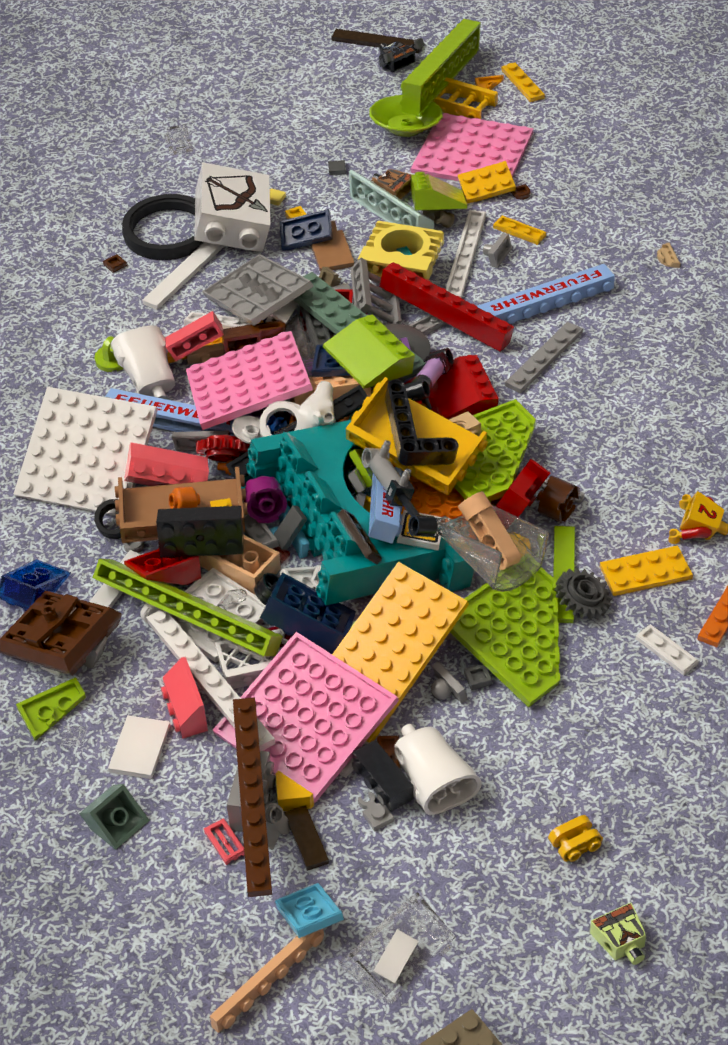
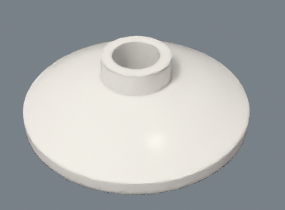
M240 416L236 418L232 424L233 433L243 442L251 444V439L261 438L260 419L253 416Z

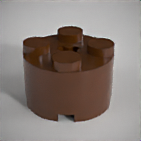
M550 476L544 491L541 490L537 495L536 501L539 502L538 512L557 522H566L576 508V505L573 503L575 498L579 500L580 488L563 479Z

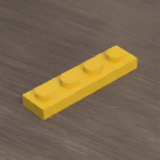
M516 62L501 66V71L529 102L545 98V94Z

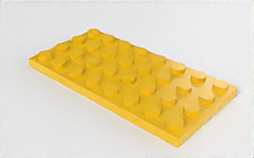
M400 562L396 564L332 654L398 697L399 701L366 740L368 743L376 739L469 605L467 600Z

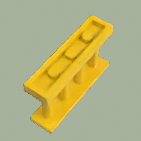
M446 77L444 81L448 82L447 87L433 101L439 105L443 113L481 119L482 110L486 106L495 107L498 104V92ZM444 93L452 94L448 100L440 98ZM460 97L466 98L462 104L455 102V100ZM474 101L480 102L476 108L469 105Z

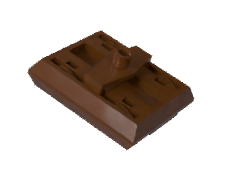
M45 591L0 638V653L20 661L73 676L86 662V657L105 636L108 638L117 628L122 614L110 607L80 600L76 596Z

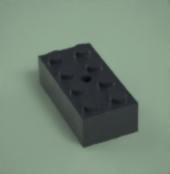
M241 506L158 509L156 524L160 558L236 555L244 553Z

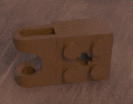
M271 321L254 326L245 325L223 329L222 343L224 355L229 351H236L246 345H253L265 338H272L278 336L281 332H286L285 323L282 321Z

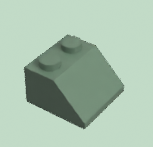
M124 784L112 785L79 813L88 827L115 850L150 821Z

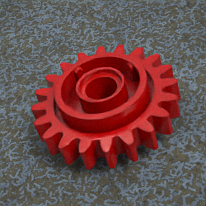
M213 435L207 437V440L201 439V441L196 443L197 454L218 462L234 460L248 452V448H250V444L230 435Z

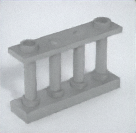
M360 258L351 268L354 305L365 314L371 313L387 321V324H401L399 298L369 282L371 280L380 285L381 277L369 272L367 260ZM371 292L383 297L384 300L372 295ZM372 303L375 304V305H377V306H379V307H381V308H383V309H385V312H383V311L379 310L378 308L372 306Z

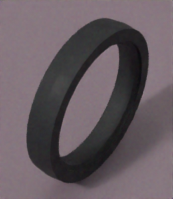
M181 194L156 195L136 203L125 214L122 221V233L125 243L131 251L144 258L153 260L179 259L191 255L204 243L194 240V236L185 241L174 244H151L142 241L133 232L141 219L158 211L181 210L195 215V198Z

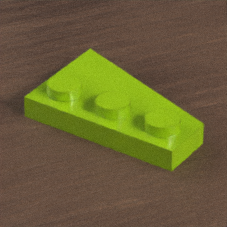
M75 677L17 703L16 707L31 736L36 741L86 698V695Z

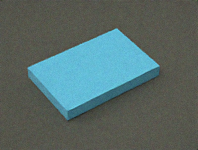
M319 883L275 901L277 909L298 938L344 920L341 910Z

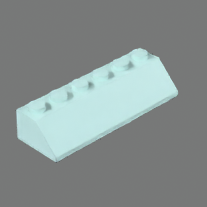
M353 170L349 171L350 198L386 222L434 230L433 220L365 176Z

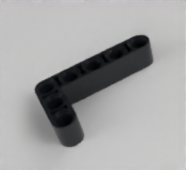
M397 379L389 381L385 402L398 461L405 466L449 465L454 463L459 447L458 442L449 437L417 438L405 384Z

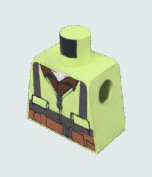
M631 902L591 920L590 934L614 960L627 956L633 965L639 964L644 960L645 956L640 949L645 947L646 934Z

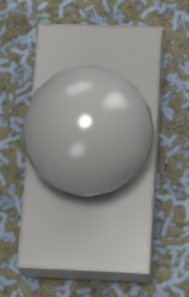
M437 661L433 664L432 668L438 679L431 685L432 695L438 700H444L452 693L460 703L467 701L464 687L440 662Z

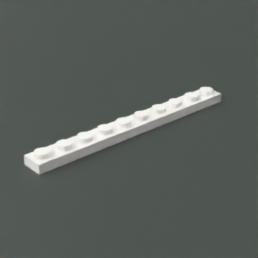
M159 610L147 616V623L178 660L181 657H186L194 680L235 728L233 699H241L168 612ZM257 718L260 751H264L275 744V739Z

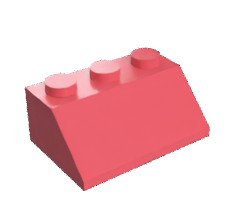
M181 657L163 676L164 686L161 687V692L164 700H169V703H166L169 715H174L175 717L172 720L176 733H181L183 739L206 732L208 728L204 704L186 657Z

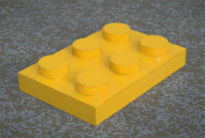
M506 161L457 175L467 203L481 201L516 190Z

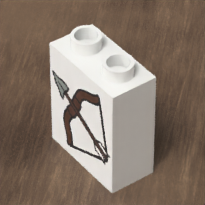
M202 162L195 192L194 240L257 252L263 251L270 229L269 175Z

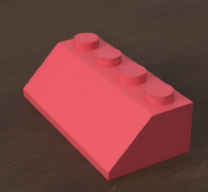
M130 442L124 481L147 486L208 481V457Z

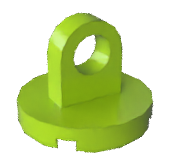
M112 336L104 340L102 347L98 349L94 357L96 366L105 372L121 371L124 369L118 364L114 351L111 348V342L114 339Z

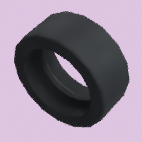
M119 499L104 501L97 507L94 515L97 529L104 537L110 539L121 538L120 528L116 530L107 529L103 524V517L109 510L116 509L115 500Z

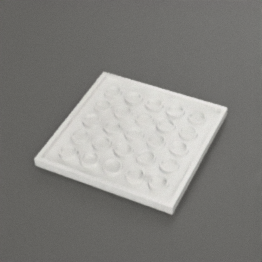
M47 387L13 494L17 497L96 512L97 507L104 501L119 499L115 497V486H118V477H122L124 489L135 488L136 483L124 481L130 442L142 445L148 444L158 411L157 407ZM112 509L106 514L116 516L119 512H116V509Z

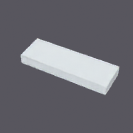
M651 624L636 635L635 639L683 676L699 663V660Z

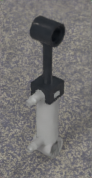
M386 440L381 449L365 448L362 453L363 466L370 468L383 486L388 503L392 506H404L410 514L411 518L408 523L410 535L421 537L435 536L438 526L436 518L434 516L420 515L411 503V498L415 491V488L409 481L411 470L405 469L402 476H400L389 460L390 441Z

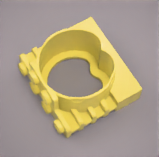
M377 221L358 260L360 258L367 260L368 271L379 277L382 276L383 269L394 262L429 280L433 272V266L438 258V253H440L441 247L444 244V232ZM407 246L412 255H404L396 249Z

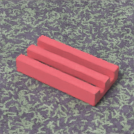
M224 818L204 828V833L226 865L232 860H237L239 856H244L243 845ZM222 826L238 849L234 852L218 827ZM212 830L215 831V833L217 834V836L219 837L227 851L230 853L229 855L225 853V851L223 850V848L211 832Z

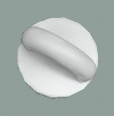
M145 603L140 616L147 623L146 617L161 609Z

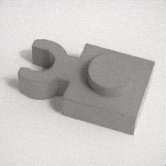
M368 792L370 799L368 802L363 801L361 797L358 798L359 806L365 809L362 811L363 816L374 832L394 822V816L385 805H381L380 802L376 804L375 795L372 792Z

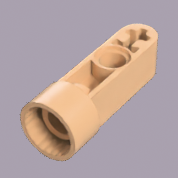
M483 491L472 495L459 504L458 508L497 569L504 570L520 562L521 555Z

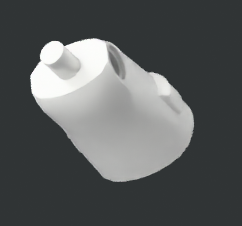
M153 325L143 326L116 336L111 342V348L114 351L118 364L124 368L132 380L138 394L167 399L165 392L173 389L175 380L167 360L168 350L161 329Z
M407 724L401 729L403 737L395 744V754L410 782L413 784L414 798L422 806L426 814L435 815L450 810L469 801L479 792L482 784L481 779L467 762L450 747L437 729L424 727L416 730L412 724Z

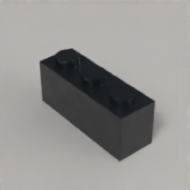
M376 740L352 752V767L356 774L362 775L366 786L370 790L373 789L381 805H386L392 812L414 799L413 784Z

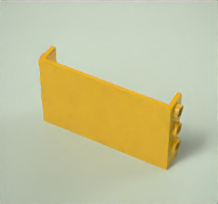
M384 377L381 383L378 382L375 385L371 396L365 398L362 408L353 414L351 422L346 427V439L363 449H381L386 440L390 441L391 444L388 452L392 465L403 471L410 469V475L448 496L457 482H461L464 479L467 468L475 464L478 453L485 450L488 441H486L487 432L483 430L481 435L477 436L408 398L417 438L449 437L455 439L459 447L454 463L449 465H402L397 458L386 407L385 395L388 378Z

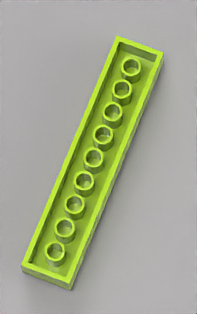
M463 19L421 61L414 71L402 81L401 112L420 116L447 87L448 82L444 81L446 77L454 79L479 51L481 22Z

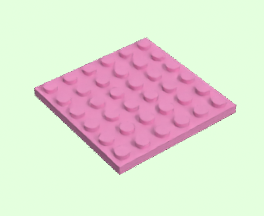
M443 113V118L437 125L432 127L411 167V173L425 172V174L433 177L458 181V174L506 161L513 177L533 135L534 128Z
M291 331L281 332L278 336L265 338L256 344L246 345L236 351H229L223 356L210 358L204 363L194 364L186 369L202 430L268 407L273 402L284 401L313 390Z
M295 632L240 697L241 699L255 697L257 718L275 739V744L264 750L270 752V760L274 762L273 775L276 776V772L279 770L313 793L314 803L317 802L353 758L352 752L361 748L399 701L397 696L298 632ZM224 716L215 726L213 732L236 748L235 728Z

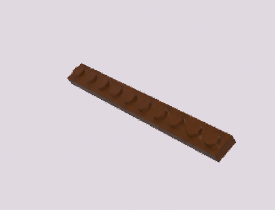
M255 697L233 699L248 897L272 895Z

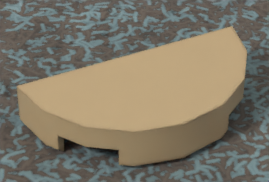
M670 243L663 244L662 248L657 251L659 262L667 267L680 268V262Z

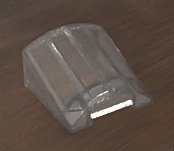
M492 505V508L521 555V560L518 564L504 570H499L502 553L481 543L463 515L453 520L446 516L437 519V533L496 591L505 592L521 586L542 567L549 532Z

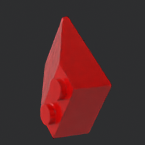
M157 549L124 561V565L146 580L188 585L192 584L193 581L201 579L199 556L160 558V552Z

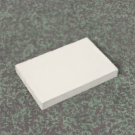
M127 715L108 767L109 773L152 779L170 729V722Z

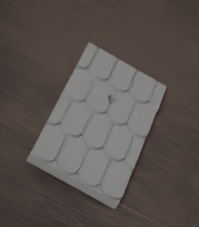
M259 254L202 292L209 300L217 303L218 306L231 311L233 315L242 318L243 321L254 326L261 322L260 320H264L276 312L275 310H279L291 302V300L312 288L313 284L310 280Z

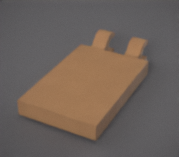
M335 220L331 221L333 239L311 245L320 273L322 267L337 270L354 266V260L343 230L337 231Z

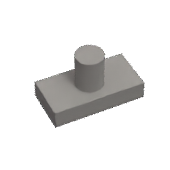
M502 233L494 245H484L483 254L488 255L492 267L498 268L511 251L512 245L509 234Z

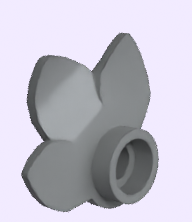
M267 803L265 805L268 848L273 850L279 835L288 834L290 827L288 824L289 820L284 815L283 809L276 803Z

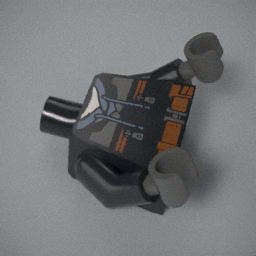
M418 38L414 40V44L411 46L399 41L389 45L382 43L379 47L380 55L378 58L380 67L384 68L386 66L393 73L415 63V52L425 45L423 39Z

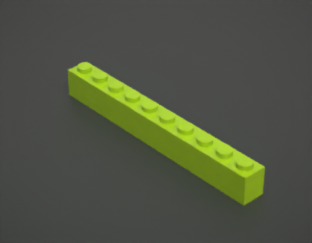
M99 558L92 578L262 656L277 655L283 638L282 635L169 584L146 580L126 565L113 559Z

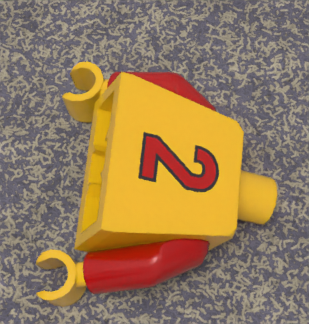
M699 491L692 498L688 494L683 495L682 500L679 501V507L685 510L679 528L682 531L679 532L677 529H671L668 540L671 544L679 543L680 538H683V540L693 538L710 540L716 532L726 536L728 534V524L722 521L724 509L716 504L711 497H706Z

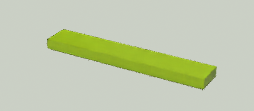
M554 526L553 578L557 581L562 573L567 572L568 569L574 571L575 526ZM558 598L557 622L574 623L573 611H566L567 605H560L562 599Z

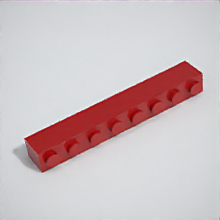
M392 262L383 269L379 285L382 289L499 352L510 343L514 326L495 317L491 313L448 292L446 289L433 284L431 281L418 276L397 263Z

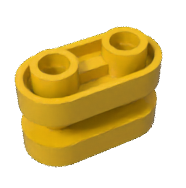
M581 815L554 828L548 835V840L553 847L557 848L560 846L558 853L565 862L569 860L574 862L583 853L598 850L601 847L603 837L597 829H591L592 822L586 815Z

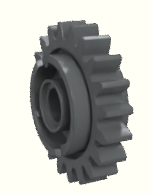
M575 568L574 571L568 569L567 572L562 573L556 582L555 591L558 592L556 598L562 599L560 605L566 604V611L572 610L573 616L579 613L581 619H584L585 615H587L589 620H592L593 617L599 619L601 615L604 616L611 606L610 601L612 600V597L609 596L611 590L605 589L607 583H601V577L595 578L594 572L587 574L586 569L582 573L578 568Z

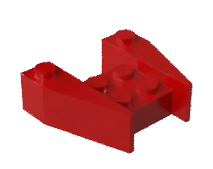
M533 459L528 461L494 508L495 513L507 532L527 505L530 507L537 498L534 494L550 475L548 470Z

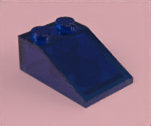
M36 559L1 576L0 599L6 601L9 605H16L27 611L45 591L56 593L71 572Z

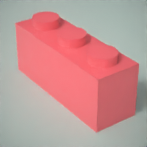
M211 311L165 337L166 348L174 360L178 361L223 336V326L215 313Z

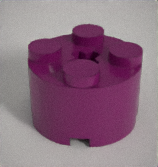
M261 476L246 482V498L244 503L247 502V512L251 518L256 519L259 523H271L279 519L278 516L282 512L284 514L287 508V500L280 483L275 477Z

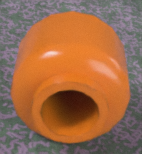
M177 487L169 494V506L171 509L197 508V505L200 504V495L196 493L193 487Z

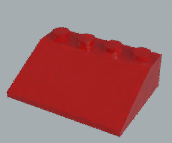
M477 355L455 358L454 364L450 366L448 373L441 375L430 389L438 409V414L448 420L465 412L475 415L498 406L499 398Z

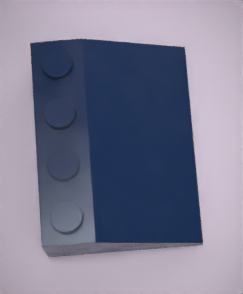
M282 572L260 618L266 624L282 629L289 636H293L295 632H298L330 654H333L349 632L356 611L339 602L325 605L322 598L318 597L315 589Z

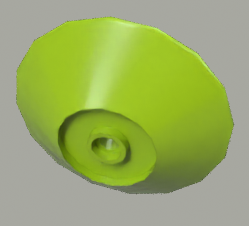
M402 95L382 98L369 108V117L375 124L401 137H411L437 125L443 118L442 109L435 102H432L420 116L401 112L402 105H400V99Z

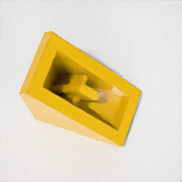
M279 770L276 772L278 805L283 811H289L305 805L307 809L314 807L313 793Z

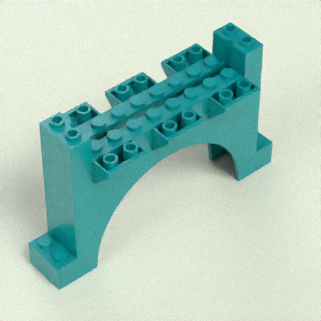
M354 413L350 414L347 421L251 439L250 448H248L249 463L246 464L248 474L253 479L261 476L275 477L283 489L290 509L293 505L298 506L308 519L302 527V531L309 541L308 551H311L313 557L323 555L321 569L318 572L319 583L316 586V592L318 597L322 598L325 605L376 594L398 562L430 580L439 579L440 584L451 592L471 586L477 557L459 530L442 532L439 550L397 543L398 537L396 536L393 544L369 537L381 555L382 560L375 564L365 558L338 515L342 509L355 515L366 534L369 535L370 513L354 499L345 483V478L356 468L349 453L354 449H362L346 439V427L351 422Z

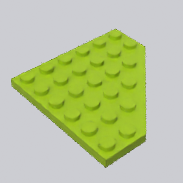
M516 399L473 415L481 423V433L483 430L487 432L486 441H488V444L483 452L480 451L478 453L475 464L467 468L464 479L461 482L458 481L454 487L465 500L483 491L489 502L503 497L514 482L536 426V419Z
M527 554L521 558L518 564L507 568L464 598L468 601L469 605L450 633L526 706L530 707L559 685L560 653L558 647L559 623L557 622L558 598H556L557 591H555L557 581Z

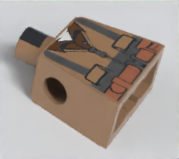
M388 169L383 175L375 173L372 181L401 200L411 191L412 174Z

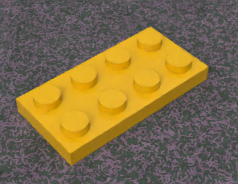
M678 545L600 562L599 566L613 596L691 580L693 577Z

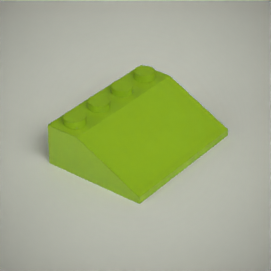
M415 172V174L411 175V195L415 210L467 209V203L461 189L429 174H425V172Z
M373 314L356 319L323 344V348L364 389L375 386L378 382L381 383L384 377L391 381L410 375L413 372L415 355Z

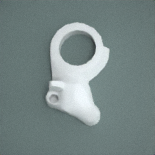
M321 381L317 385L315 392L301 405L289 401H276L269 404L259 420L261 437L272 435L267 430V422L270 416L279 411H287L295 416L297 426L294 431L336 423L333 385L330 382Z

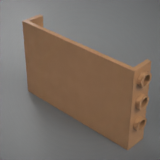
M235 467L236 479L125 489L122 477H118V486H115V497L119 498V500H115L116 512H119V514H116V526H120L122 543L158 540L156 524L158 509H171L169 506V494L177 487L188 486L193 487L196 493L200 495V504L197 505V508L210 507V501L230 498L232 506H241L243 532H245L244 515H248L247 502H242L246 498L245 488L241 489V487H245L244 475H240L239 467Z

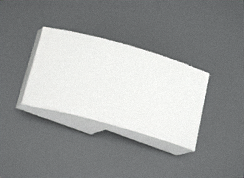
M397 929L373 972L396 984L419 941Z

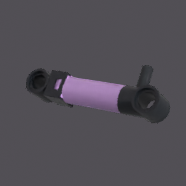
M448 347L430 352L429 356L423 360V362H426L425 366L411 383L405 384L408 398L413 401L421 400L426 405V408L430 410L432 409L429 400L430 389L441 375L448 373L450 366L454 364L452 352Z

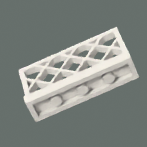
M282 629L272 630L283 636L282 644L285 645L289 641L284 638L285 633ZM229 640L215 642L224 679L233 689L250 686L272 661L268 659L270 656L263 657ZM231 647L234 650L228 655L222 652L221 648ZM238 652L247 655L243 661L235 658ZM251 657L260 661L257 664H248ZM230 662L239 665L238 668L227 670Z

